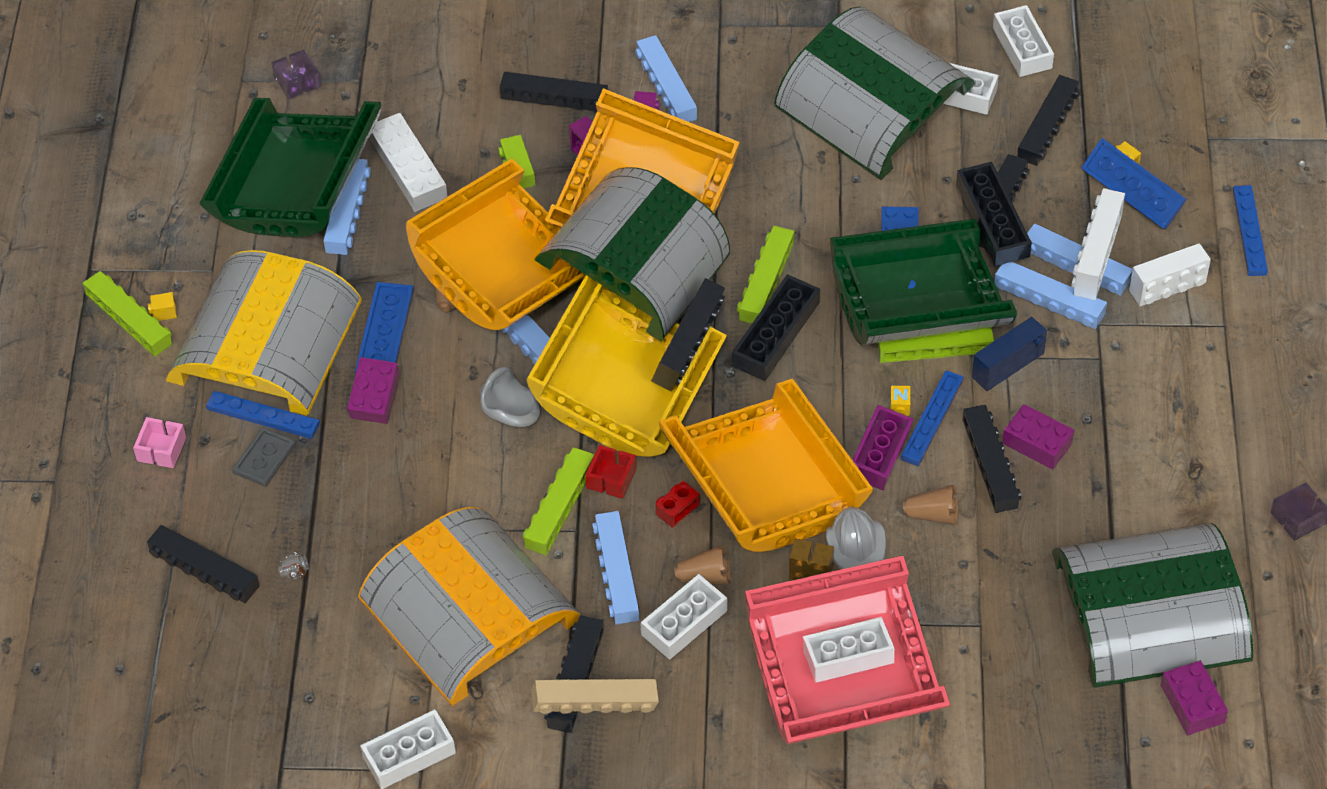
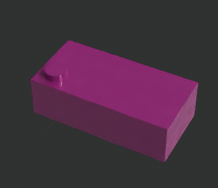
M877 405L852 460L871 486L884 490L910 433L914 419L881 405Z

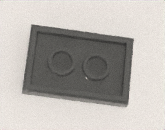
M262 427L233 467V474L267 487L296 446V441Z

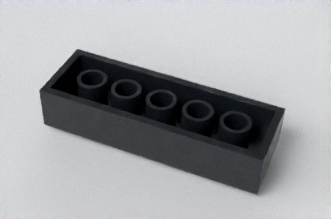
M993 162L957 170L956 185L972 219H975L979 226L980 236L994 265L997 266L1029 258L1032 242Z
M787 274L732 351V367L765 381L820 303V288Z
M707 278L704 279L661 358L651 382L669 391H672L675 385L679 386L725 299V296L722 295L725 290L724 287Z

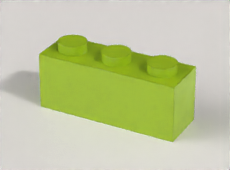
M521 135L500 139L498 153L500 158L503 157L504 159L502 164L511 158L514 159L525 170L519 185L523 188L535 186L534 171Z

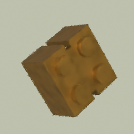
M795 538L789 557V580L793 581L832 572L834 546L816 543L812 560L808 561L813 542Z

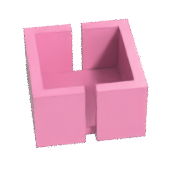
M146 417L133 447L137 461L148 464L156 462L159 466L174 468L186 440L183 424L166 421L165 425L168 433L166 435L163 420Z

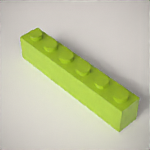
M773 226L771 232L767 233L766 245L761 247V257L755 262L754 274H750L749 286L744 288L743 300L739 301L737 306L740 321L753 323L773 295L794 244V230Z
M99 271L82 283L85 294L154 357L172 345V334L167 327L163 328L156 317H151L143 306L140 307L132 296L125 294L123 288L120 285H115L109 275L105 276Z
M990 327L877 343L880 363L974 355L994 342L992 328Z
M574 447L570 454H566L564 465L557 470L554 483L549 485L546 498H542L538 512L532 516L529 529L526 528L523 533L526 549L547 556L586 484L585 474L594 454Z

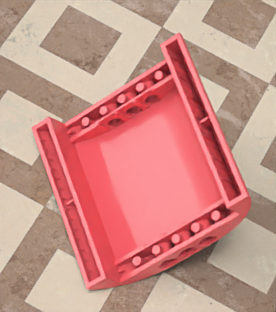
M904 556L745 591L748 621L758 665L776 725L787 744L950 707L945 687H939L909 593L907 586L909 572ZM882 617L894 646L893 664L815 683L803 652V636Z

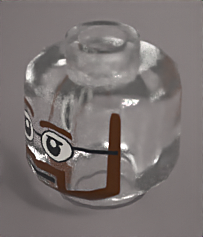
M298 552L282 557L278 566L281 577L285 576L288 581L306 576L307 570H309L307 558Z

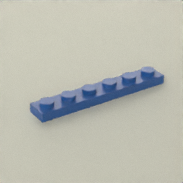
M1252 185L1233 186V196L1248 276H1266L1268 269Z
M947 370L944 372L901 454V460L916 466L920 465L963 382L964 376Z
M213 391L206 404L207 410L313 439L320 425L319 420L217 391Z

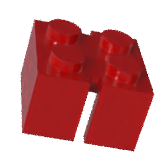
M599 445L585 474L586 488L603 493L605 490L607 495L623 499L637 469L636 455L619 450L618 465L616 464V449Z

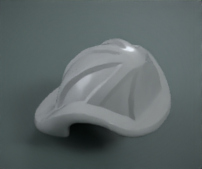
M500 367L494 370L486 382L482 384L480 388L481 408L492 419L513 427H527L538 420L540 404L530 389L522 386L517 381L510 368Z
M856 507L845 508L837 515L833 525L826 529L827 545L834 546L833 562L840 570L884 559L886 551L884 528L878 521L872 520L863 510Z

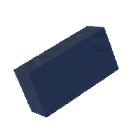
M1031 316L974 354L972 378L988 392L1044 354L1047 330Z

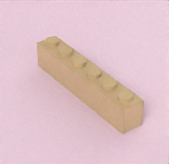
M656 679L535 680L531 688L533 711L543 714L550 712L570 713L572 711H581V713H590L592 711H601L602 713L641 711L647 713L654 711L659 702Z

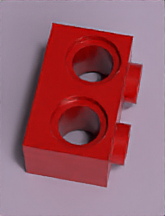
M683 480L678 485H674L665 496L658 498L655 503L656 515L673 528L700 505V494Z

